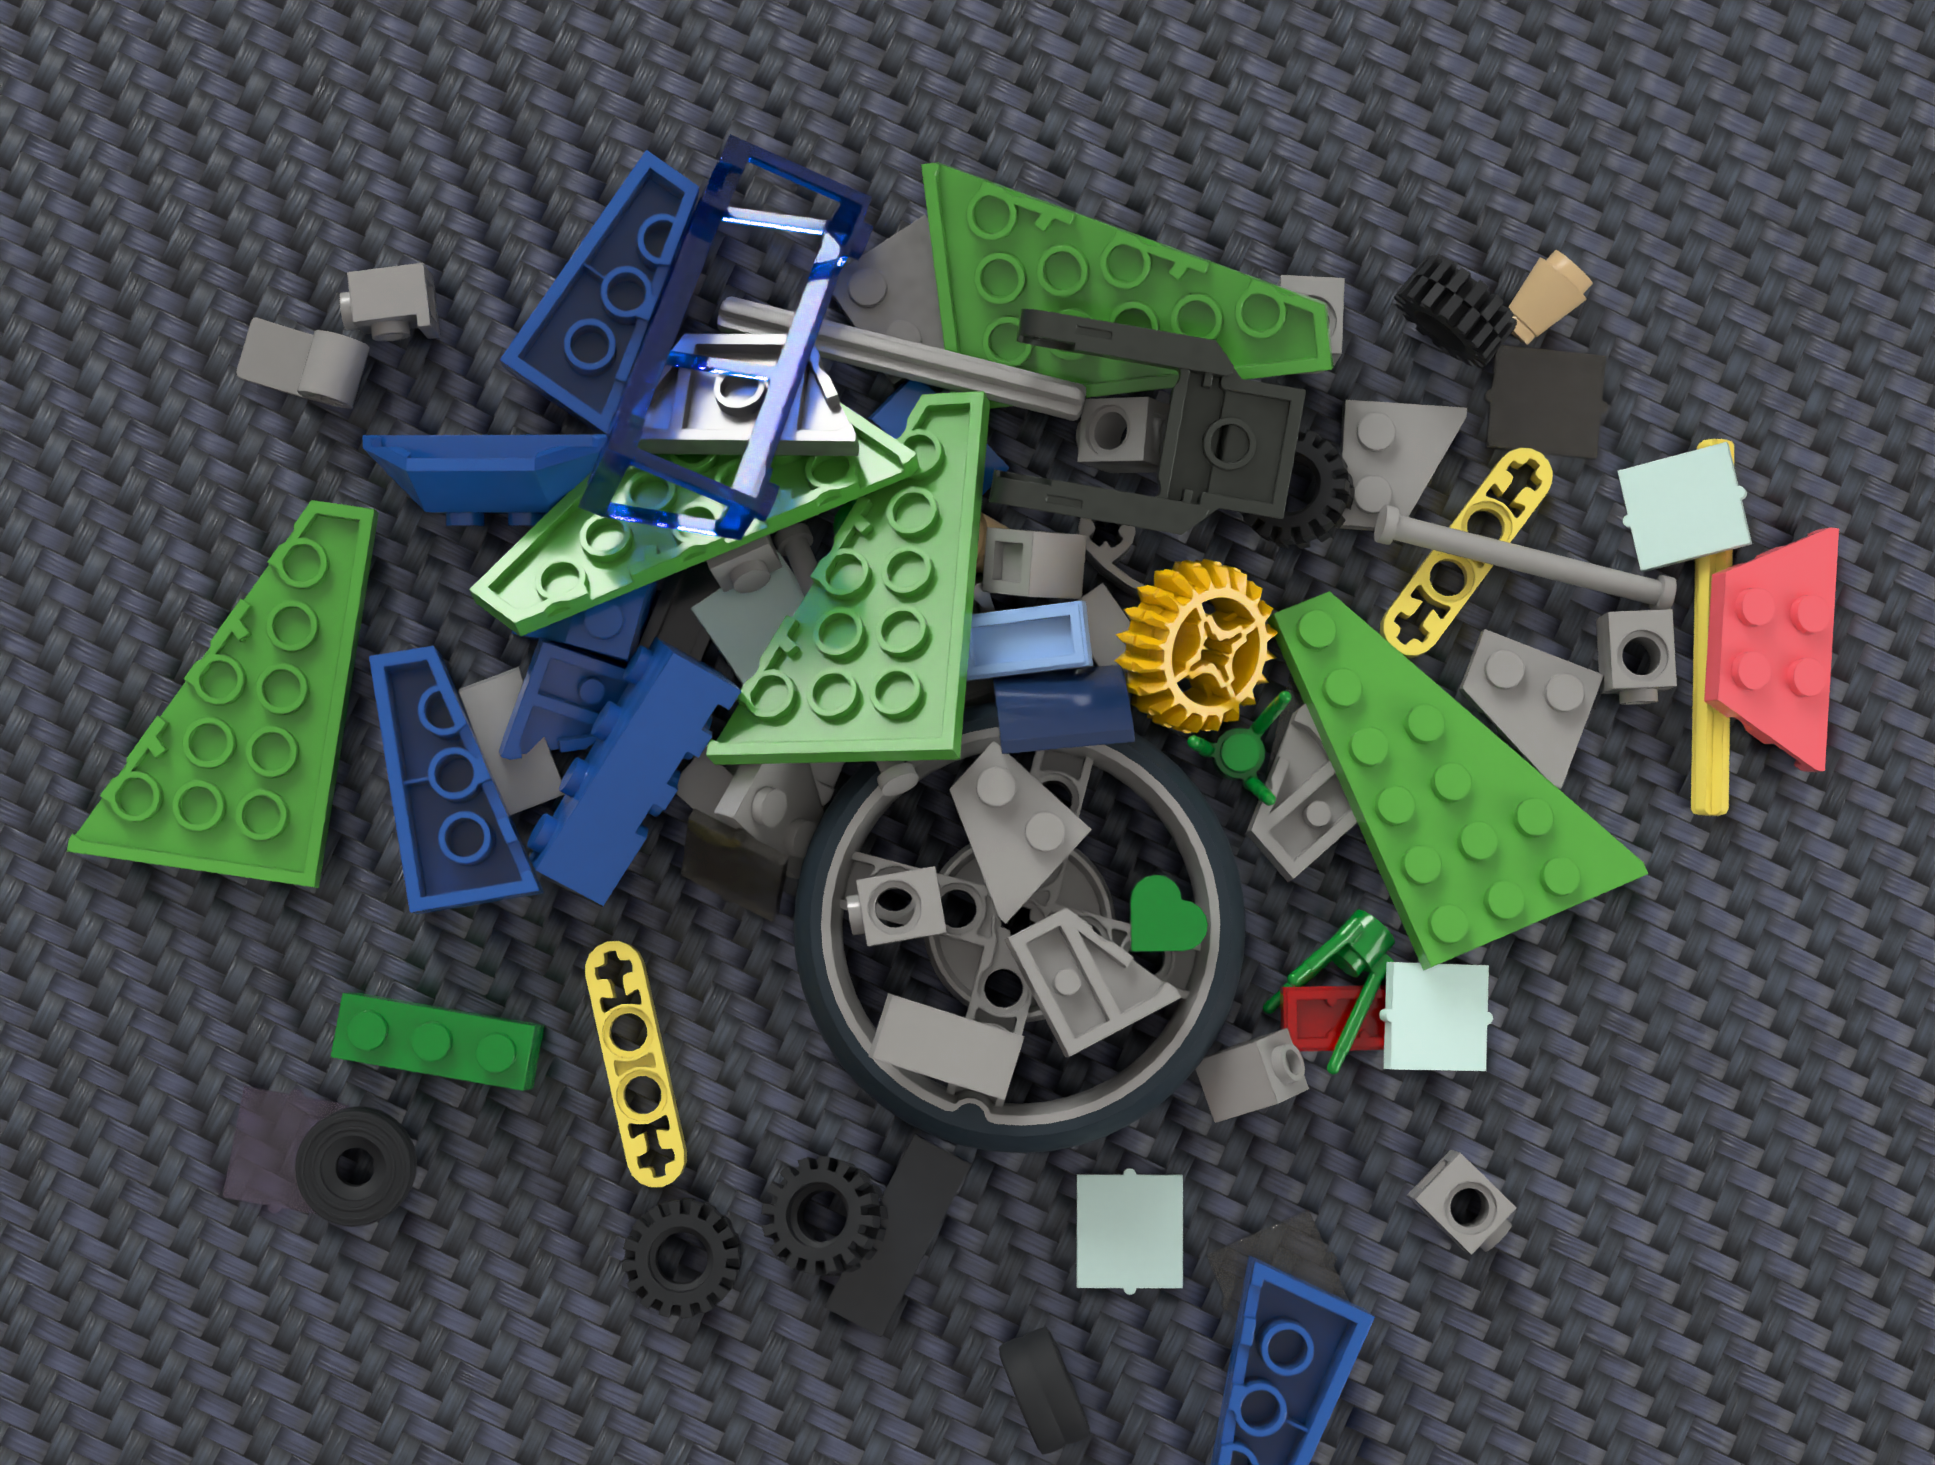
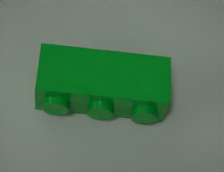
M342 993L331 1057L524 1091L534 1087L545 1025L362 993Z

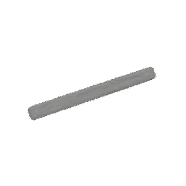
M733 296L727 297L719 309L717 327L723 333L810 334L822 358L956 392L984 391L988 400L1071 421L1077 420L1084 409L1086 387L1083 384Z

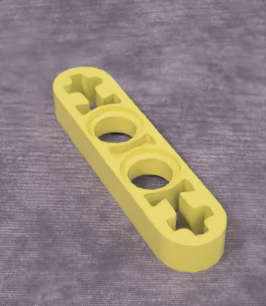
M1518 448L1509 451L1493 467L1449 528L1468 532L1467 524L1470 516L1479 511H1488L1499 519L1502 526L1499 540L1511 543L1550 489L1553 471L1549 461L1542 453L1532 448ZM1526 463L1534 469L1530 480L1537 487L1535 491L1525 487L1508 505L1520 510V514L1515 518L1504 503L1487 497L1486 493L1489 489H1492L1497 498H1499L1513 480V476L1507 471L1508 466L1518 470ZM1432 550L1384 614L1380 622V635L1406 658H1415L1423 655L1436 644L1493 565ZM1450 561L1461 568L1464 574V586L1458 594L1444 596L1437 593L1432 587L1430 572L1436 563ZM1417 589L1429 604L1444 609L1446 613L1440 619L1434 609L1431 610L1419 626L1420 632L1425 635L1423 642L1413 638L1408 643L1403 644L1396 638L1401 628L1394 620L1397 615L1400 618L1407 619L1419 608L1423 601L1411 597L1412 592Z
M607 941L598 945L589 954L585 964V977L626 1161L632 1176L640 1184L648 1187H664L674 1182L683 1173L687 1163V1149L646 966L641 953L632 945L622 941ZM616 951L619 960H630L632 963L633 972L623 976L625 993L630 995L639 990L642 1003L621 1004L606 1012L603 998L617 997L612 980L600 979L598 968L608 964V953ZM626 1013L639 1016L647 1027L645 1043L634 1051L620 1049L614 1043L611 1035L614 1021ZM647 1076L652 1078L661 1089L659 1106L650 1113L641 1114L633 1111L625 1099L626 1088L636 1077ZM666 1115L670 1129L661 1128L657 1129L656 1132L660 1147L662 1149L672 1148L675 1160L665 1165L666 1175L656 1176L652 1166L642 1167L640 1162V1156L647 1153L650 1148L647 1131L634 1137L631 1123L649 1124Z

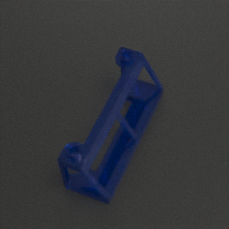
M729 135L697 202L578 505L579 508L605 518L735 540L743 538L754 519L761 522L766 521L780 488L779 485L770 482L773 468L770 466L841 269L848 257L859 261L872 233L873 225L864 222L872 199L871 196L736 136ZM747 162L839 202L830 220L729 207ZM721 221L817 234L822 237L783 347L774 366L671 351ZM665 365L762 380L769 384L731 487L637 448L643 433L642 428L646 420L644 419ZM634 466L724 504L720 518L713 520L612 503L611 500L628 467Z

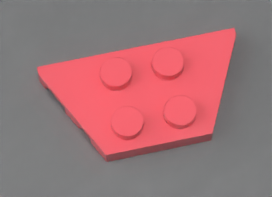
M1832 527L1808 533L1807 537L1785 546L1775 547L1757 555L1755 559L1748 562L1735 564L1712 574L1704 701L1724 716L1738 719L1743 724L1745 730L1763 744H1775L1796 759L1794 766L1805 772L1825 771L1839 540V528Z

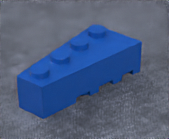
M646 150L500 358L503 369L597 434H609L613 427L697 204L699 186Z
M656 636L649 648L640 645L632 655L623 674V679L630 683L625 688L617 704L609 701L602 708L591 730V735L597 738L585 760L577 757L571 763L559 787V791L564 793L565 796L553 817L547 813L542 815L527 843V847L533 850L529 859L536 871L602 906L606 903L647 838L648 827L642 825V821L648 813L657 817L667 808L678 791V782L681 774L680 771L676 770L682 759L688 761L693 756L699 758L712 738V732L709 731L713 719L712 712L718 704L730 710L742 691L721 672Z
M434 646L369 656L410 913L418 915L543 894L542 886L480 749L468 715L441 653Z
M1249 1255L1211 1465H1309L1375 1317L1362 1307Z

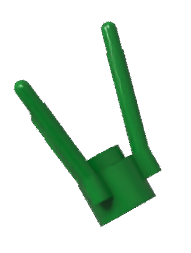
M1288 691L1279 693L1248 729L1234 728L1226 731L1215 743L1193 735L1188 738L1187 744L1194 751L1198 752L1201 757L1210 758L1215 770L1222 777L1229 780L1242 781L1245 790L1252 792L1265 805L1271 806L1275 803L1276 797L1258 779L1256 774L1265 759V748L1260 737L1286 708L1287 704L1291 701V694Z
M1360 909L1355 910L1330 940L1290 973L1287 977L1288 982L1282 986H1305L1332 961L1342 971L1355 978L1362 971L1370 973L1327 1064V1071L1332 1075L1339 1072L1380 984L1386 977V963L1394 962L1386 954L1395 944L1393 935L1379 920ZM1280 989L1264 1003L1263 1011L1266 1014H1272L1280 1007Z

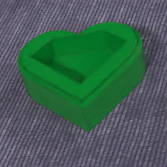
M1152 875L1145 877L1135 885L1130 897V952L1190 950L1199 945L1206 936L1208 927L1206 915L1198 905L1191 901L1182 900L1180 890L1174 881L1166 876Z

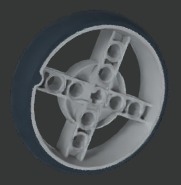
M995 702L964 707L960 759L904 761L914 766L919 777L918 781L952 762L982 754L993 741L1000 745ZM1135 732V742L1035 751L1030 774L1042 785L1051 783L1064 787L1071 799L1070 810L1077 817L1080 815L1092 765L1109 773L1141 797L1161 819L1183 857L1190 877L1195 904L1206 915L1207 933L1202 942L1193 949L1161 951L1162 965L1154 976L1162 982L1167 981L1178 990L1181 1000L1173 1016L1157 1039L1131 1065L1111 1079L1087 1091L1066 1098L1038 1103H1004L1005 1100L948 1083V1086L945 1087L932 1081L925 1075L868 1057L876 1028L867 1017L856 995L848 971L843 938L844 910L848 911L846 896L858 894L856 880L921 868L860 853L867 836L879 818L902 795L885 796L882 794L877 782V778L881 773L876 761L864 762L841 787L824 812L803 861L795 897V956L801 986L811 1015L824 1041L840 1065L868 1095L906 1123L934 1137L961 1146L991 1152H1048L1079 1146L1108 1136L1134 1123L1158 1107L1186 1081L1217 1039L1230 1012L1239 984L1244 958L1246 921L1244 895L1238 866L1228 838L1215 812L1198 787L1167 755ZM969 843L951 857L941 871L937 873L941 899L952 891H963L974 900L976 915L967 926L952 928L946 925V934L924 937L926 951L930 963L942 984L957 1000L968 1007L965 1018L1022 1035L1025 1022L1044 1020L1045 1017L1005 942V939L1011 936L1010 931L1001 927V919L996 913ZM1076 847L1021 907L1030 910L1029 921L1034 924L1064 908H1068L1091 925L1098 932V935L1108 942H1114L1127 953L1130 949V924L1116 920L1113 900L1103 876L1090 859ZM913 898L905 909L899 911H888L879 902L876 905L879 919L903 926L912 919L915 911ZM999 969L1014 972L1022 984V993L1019 1000L1008 1007H997L991 1004L984 992L988 976Z

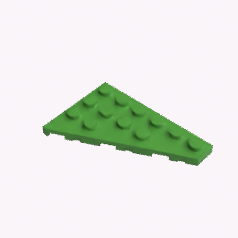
M942 163L921 164L945 350L1083 384L1086 387V398L1173 388L1176 385L1179 374L1173 369L1017 342L1021 310L1034 309L1216 340L1241 379L1245 380L1332 370L1334 368L1327 303ZM989 400L990 409L1012 406Z
M984 391L921 395L907 418L905 431L896 439L916 452L920 468L908 478L871 492L866 497L862 496L857 499L834 537L832 550L819 561L810 578L814 583L793 617L785 616L761 655L757 672L746 680L742 686V691L736 699L739 705L716 741L710 739L708 742L706 756L714 765L960 759L990 401Z
M842 403L840 404L849 424H852L856 432L859 456L613 453L581 483L568 492L469 590L477 605L519 636H524L908 478L920 468L917 454Z
M315 500L310 501L295 522L293 532L285 543L277 547L267 561L269 563L268 567L244 600L240 599L210 641L211 646L203 658L196 661L184 677L186 681L162 715L156 716L127 757V763L119 775L108 783L100 795L102 799L77 834L71 835L68 841L67 852L319 888L379 512L370 508Z
M1330 591L1276 612L1267 619L1269 625L1278 632L1274 637L1302 700L1307 705L1322 740L1323 747L1332 763L1335 774L1423 971L1648 874L1644 863Z

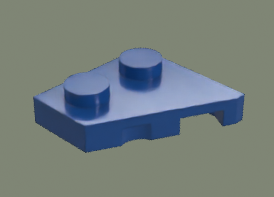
M540 637L499 749L500 756L509 760L522 758L521 754H527L543 737H545L549 750L559 749L560 752L587 749L597 740L596 737L591 735V730L602 708L609 701L617 704L625 688L630 683L623 679L626 666Z

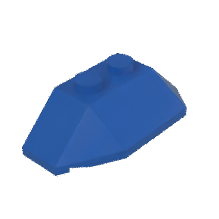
M609 434L363 435V449L425 512L446 514V526H485L484 514H508V526H535L568 492L574 489L614 453L609 441Z

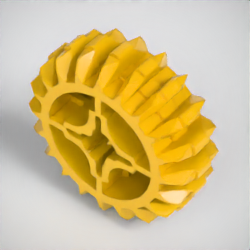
M1209 559L1195 560V562L1189 560L1175 561L1172 570L1154 571V586L1137 587L1140 598L1139 606L1123 609L1131 619L1128 631L1115 634L1123 643H1126V651L1114 661L1122 669L1128 670L1125 674V681L1128 692L1133 694L1131 704L1137 707L1140 712L1146 713L1147 718L1152 719L1155 724L1167 728L1172 727V729L1183 733H1198L1199 730L1206 732L1210 730L1219 731L1222 721H1239V705H1256L1252 690L1255 685L1269 683L1262 674V670L1266 661L1277 658L1267 649V642L1278 632L1271 625L1265 623L1273 608L1267 605L1265 601L1260 600L1263 588L1255 585L1253 581L1247 580V574L1241 573L1239 569L1222 565L1220 562ZM1210 600L1216 611L1211 615L1206 614L1201 603ZM1183 678H1188L1192 688L1182 692L1177 682Z

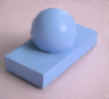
M1081 600L972 614L967 681L1093 666L1086 601Z

